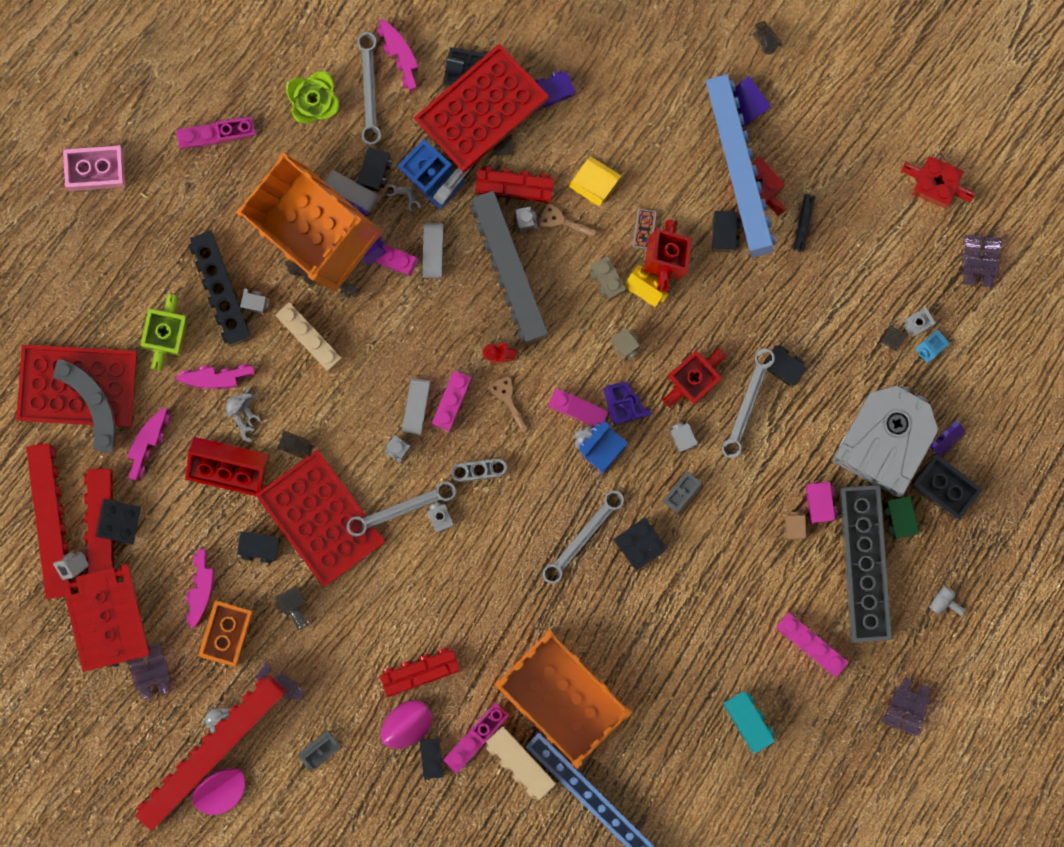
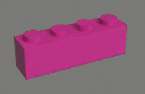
M789 612L786 613L775 627L776 630L833 677H837L849 663Z

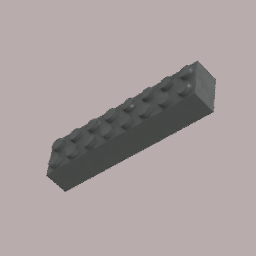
M494 191L472 198L470 210L473 218H478L477 228L480 236H485L484 247L487 254L491 253L492 255L490 262L494 272L498 271L499 273L497 281L500 289H505L504 299L507 307L511 306L513 310L510 312L514 325L518 324L519 326L517 333L521 343L525 342L526 346L547 339L546 327Z
M880 485L842 487L839 489L850 643L892 640Z

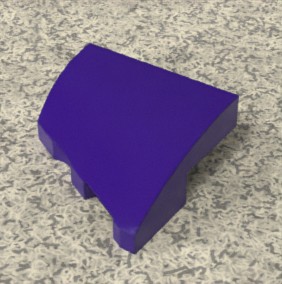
M750 76L735 86L736 91H733V96L738 97L740 104L737 112L738 114L742 113L745 124L741 125L742 129L771 108Z
M626 382L608 385L603 389L613 425L652 415L651 411L641 404V399L632 393L631 388Z
M956 420L930 445V448L935 452L934 455L937 454L942 458L966 434L964 428Z

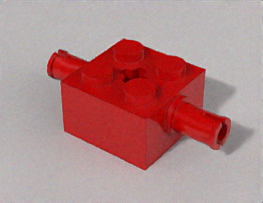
M929 156L921 168L905 161L901 169V173L916 178L915 181L917 182L911 193L912 195L944 209H947L952 198L955 196L971 203L975 195L974 191L960 186L959 182L964 173L963 170ZM936 179L940 180L941 184L939 186L935 185Z
M759 157L751 165H756L758 176H755V180L761 183L763 193H759L760 199H765L766 205L779 217L787 208L783 206L776 196L783 190L785 184L764 160Z
M673 219L666 220L665 230L656 228L648 237L644 271L659 275L657 290L660 291L662 287L661 292L669 291L670 279L680 281L688 272L692 238L676 234L678 222L674 220V224H672Z
M718 348L706 360L695 350L667 376L674 389L662 398V401L666 403L672 399L666 405L668 408H671L672 405L683 397L693 406L721 381L722 378L714 368L727 358L726 355L723 353L717 358L722 353ZM691 374H692L693 376L698 375V379H697L698 382H696V381H693V382L690 381V379H691V376H690V375H691Z

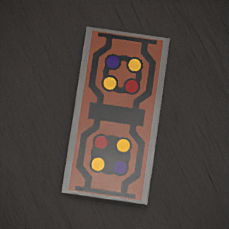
M637 210L632 247L647 249L648 237L654 232L657 211Z

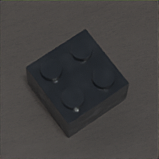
M645 517L613 539L635 572L667 550V547Z

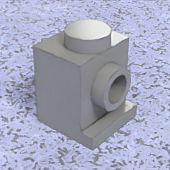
M530 207L515 209L519 232L538 228L534 209L531 210Z
M244 288L240 307L242 310L265 314V309L269 310L271 299L263 296L264 293L252 291V294H250V291Z
M927 307L904 320L906 323L904 327L909 335L912 334L913 337L936 324ZM917 319L922 321L921 326L916 324Z
M394 435L384 452L400 463L411 447Z
M439 502L430 506V510L427 513L436 534L454 526L445 504L441 505ZM438 513L443 514L442 520L436 519Z
M71 552L65 555L63 560L53 563L62 580L75 577L89 566L82 552H77L76 554Z

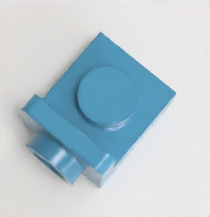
M937 329L916 348V351L921 358L929 363L950 343Z

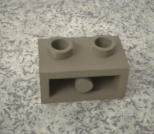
M608 256L591 264L589 273L594 281H598L600 285L598 289L603 298L606 297L610 301L625 293L626 289Z
M626 328L610 339V346L623 362L627 359L631 361L639 353V338L635 333L630 334Z

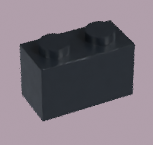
M368 147L357 183L376 192H380L381 188H385L387 177H385L386 170L391 169L393 159H390V153Z
M714 211L712 252L735 253L736 247L739 248L740 236H736L737 229H740L741 218L737 217V212Z
M774 346L772 352L774 353L775 360L767 368V371L793 388L807 368L804 366L805 362L798 357L793 358L788 355L789 351L784 347ZM771 354L767 356L763 364L769 363L770 360L772 361Z
M240 531L237 555H240L242 560L253 561V558H260V562L272 564V560L277 561L280 538Z
M440 738L420 740L423 778L444 777Z

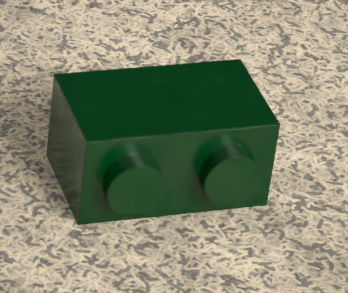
M911 497L887 501L886 506H884V513L890 520V525H888L890 536H893L895 540L919 534Z

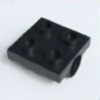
M450 47L443 85L451 86L486 54Z
M105 498L102 499L95 537L134 545L141 507Z

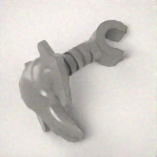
M243 393L227 401L225 416H234V420L241 430L242 439L249 442L251 438L246 437L245 433L246 431H254V429L245 424L240 412L245 399L253 395Z
M230 708L210 710L202 724L206 723V728L211 727L210 731L213 733L217 729L215 725L222 717L226 719L229 716L228 711Z

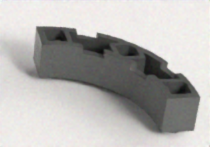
M58 359L53 378L73 387L83 397L90 409L94 423L92 449L114 455L117 440L115 415L106 394L96 381L84 371L66 361Z

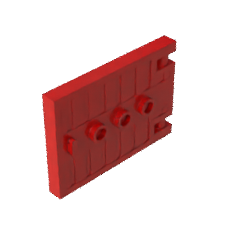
M128 564L121 565L119 570L109 568L77 576L76 580L71 582L69 579L61 580L82 672L150 656ZM124 577V582L118 583L117 578ZM78 588L79 593L73 594L72 589Z

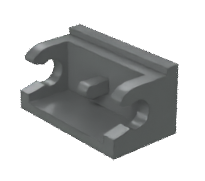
M686 472L663 502L678 516H681L704 486L702 482L689 472Z
M326 731L297 754V756L308 770L313 771L342 747L333 735Z

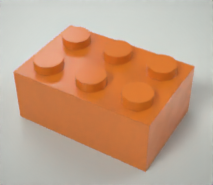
M215 600L198 656L238 667L254 612Z

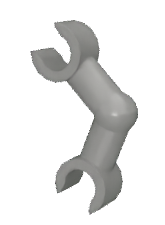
M387 185V188H394L393 194H386L388 197L406 195L409 202L408 209L411 213L412 204H417L418 208L421 209L411 187Z
M251 387L247 388V394L249 393ZM258 391L254 396L245 399L241 410L248 419L249 426L252 428L251 419L256 418L259 423L260 419L258 416L253 415L248 407L252 400L258 397Z

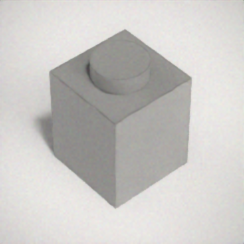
M681 422L672 426L673 430L670 431V434L679 453L697 446V441L688 423L684 425Z

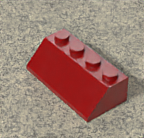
M194 437L188 450L185 480L255 496L262 490L269 454Z

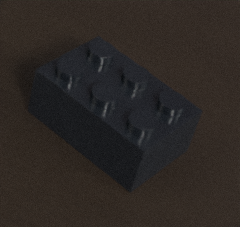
M937 454L931 458L911 485L913 489L955 521L961 519L983 490Z

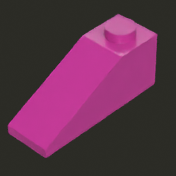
M556 388L548 405V408L593 427L598 422L602 424L608 414V411Z

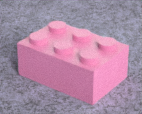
M121 146L63 150L65 188L68 191L126 187L124 150Z

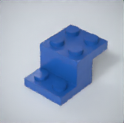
M424 139L397 166L412 181L413 186L440 210L466 184V181L462 179L443 205L433 199L434 195L448 180L454 170L452 169V164Z
M605 421L602 424L598 422L591 431L592 436L590 439L586 437L579 445V455L594 466L602 476L628 444Z

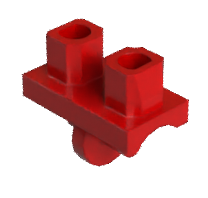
M503 342L495 345L488 344L483 348L482 355L486 360L490 361V364L497 365L509 362V360L514 361L516 349L507 348L508 343Z

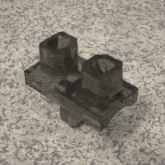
M766 21L755 24L756 32L752 33L754 39L761 47L763 53L773 54L777 47L782 46L781 40L772 28L767 25Z
M283 430L277 449L304 459L306 455L311 456L314 445L310 444V440Z

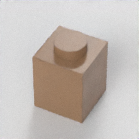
M789 512V516L784 517L785 540L806 539L805 515H800V512Z

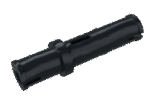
M810 194L803 195L798 226L794 231L796 236L792 248L793 251H805L806 239L810 234L808 229L816 198L814 195L810 197Z

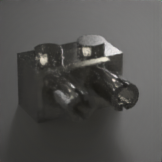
M294 586L275 597L277 601L274 603L278 611L291 616L297 629L301 630L309 625L302 612V607L307 605V602L299 587Z

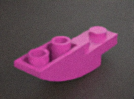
M384 19L379 20L380 26L377 28L380 38H385L386 44H383L386 55L390 54L391 60L399 58L396 60L399 71L403 70L405 76L402 78L404 88H408L410 93L417 91L412 73L419 70L413 53L396 29Z
M252 117L219 121L210 125L176 130L179 150L197 147V149L256 135Z
M384 245L386 253L374 261V263L411 277L419 259Z
M249 364L237 366L238 369L230 371V368L219 370V374H216L214 367L210 368V365L199 367V371H181L180 375L176 376V380L196 388L220 390L239 387L238 379L256 374L254 367L249 366Z
M161 409L138 433L127 456L129 459L134 460L128 478L135 481L143 478L146 469L143 465L145 459L148 460L151 454L150 445L158 447V444L163 442L165 435L163 429L165 425H168L171 417L168 414L169 410Z
M205 549L197 550V554H194V566H197V573H194V585H197V588H191L190 593L186 594V602L190 604V612H187V624H190L191 628H196L202 620L213 591L215 569H207V550Z
M494 703L442 762L457 774L510 715L498 704Z

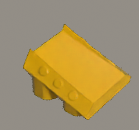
M590 156L571 181L569 187L587 198L593 205L601 206L622 176Z

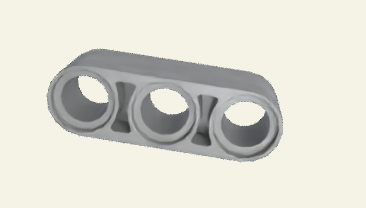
M331 170L325 180L329 186L350 204L355 203L359 207L362 206L367 213L371 212L379 198L374 192L336 171Z
M424 223L423 278H442L443 223Z
M411 378L402 432L422 434L430 380Z
M501 459L461 463L452 468L451 474L457 482L499 478L506 474L507 465ZM495 464H502L504 470L501 473L494 472L493 466ZM476 466L484 467L485 472L483 475L477 476L474 473ZM458 468H463L466 471L463 478L455 476V471Z

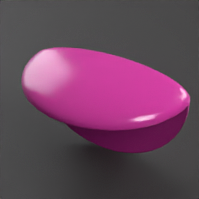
M417 700L407 701L395 707L385 718L381 728L383 744L392 749H404L419 742L431 727L432 714L430 709L423 702Z
M227 768L207 777L193 792L192 802L195 807L208 815L223 814L234 808L241 800L245 790V779L242 771L237 768Z

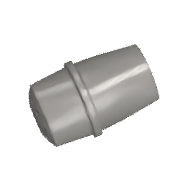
M945 586L937 593L929 606L939 615L947 607L960 616L965 612L964 608L953 601L956 596L954 591Z

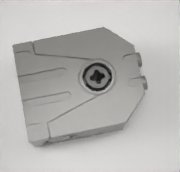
M902 385L870 393L864 399L831 461L874 485H880L881 489L899 498L904 494L938 432L931 405L927 403L926 398L920 395H912L910 390Z

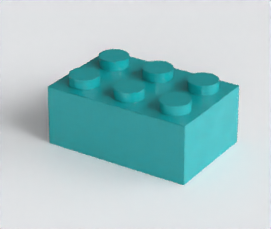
M741 691L722 704L749 749L755 754L775 742L773 739L775 734L770 726H765L763 722L765 717L760 709L756 710L753 706L755 701L751 694Z

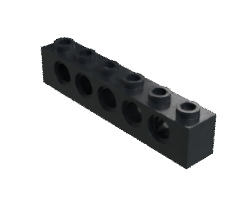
M210 230L191 237V243L188 246L191 254H195L198 261L195 262L198 273L202 272L204 279L201 281L204 289L209 290L211 295L208 297L211 308L215 307L217 314L214 317L217 325H222L224 332L221 333L224 343H228L232 347L251 340L252 337L213 232ZM208 249L211 251V255L208 258L201 257L203 250ZM211 267L217 268V273L214 276L208 275V270ZM217 285L224 286V290L220 294L214 293V288ZM223 303H230V309L228 311H221V305ZM229 321H237L235 329L227 328Z

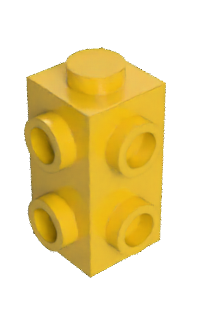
M639 264L624 285L631 293L636 294L654 307L659 302L663 303L669 295L668 292H661L662 287L660 291L657 290L659 277L644 271V267Z

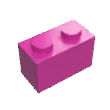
M830 482L806 485L810 524L834 521L835 517L838 516L837 507L833 505L832 498L835 497L834 486H831Z

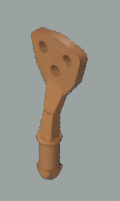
M551 203L546 205L541 214L540 225L542 227L553 228L563 225L592 238L598 235L594 228L591 229L583 226V224L573 223L565 219L560 210Z
M507 376L496 380L489 386V390L496 398L506 402L511 409L512 418L515 419L519 430L522 433H526L528 426L525 424L521 413L518 412L512 400L513 386L511 378Z

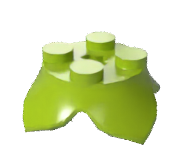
M320 71L313 73L308 79L296 77L287 82L286 94L292 103V115L297 122L310 124L320 119H328L338 112L339 101L334 95V82L328 72ZM317 96L318 101L310 103L309 97Z

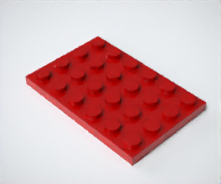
M498 44L414 117V120L454 164L465 173L550 98L515 59Z
M22 345L16 421L94 426L90 409L83 397L70 385L53 378L57 360L60 359L84 371L102 388L112 406L116 427L132 428L137 351Z
M315 450L255 495L323 588L385 543V540L374 526L366 529L359 537H353L347 532L346 526L351 518H364L367 516L318 450ZM354 520L350 530L358 534L362 529L363 523L360 520Z

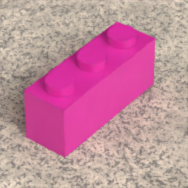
M453 370L433 419L432 426L449 433L451 432L472 381L471 377Z

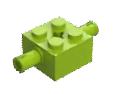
M167 294L165 307L162 311L148 308L140 346L143 349L155 352L150 368L152 370L163 371L165 356L168 354L181 356L189 319L186 316L175 313L179 296ZM166 328L169 333L163 337L160 332Z

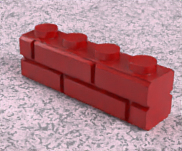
M483 167L478 169L475 194L483 195L494 191L496 197L551 203L554 179L550 178V175L539 174V177L531 176L532 173L522 171L520 174H513V171L509 169H502L501 172H497L492 167Z
M448 647L437 650L438 654L430 657V654L418 657V662L413 664L411 660L400 664L401 668L396 670L393 667L382 670L383 674L380 675V679L387 698L460 672L453 649L448 650Z

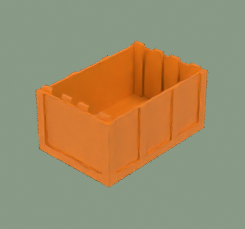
M282 152L273 168L242 207L240 206L237 209L236 213L248 220L259 230V234L285 253V257L307 272L310 279L336 292L383 231L305 164Z
M549 629L494 685L577 769L582 764V761L632 712L625 708L607 687Z

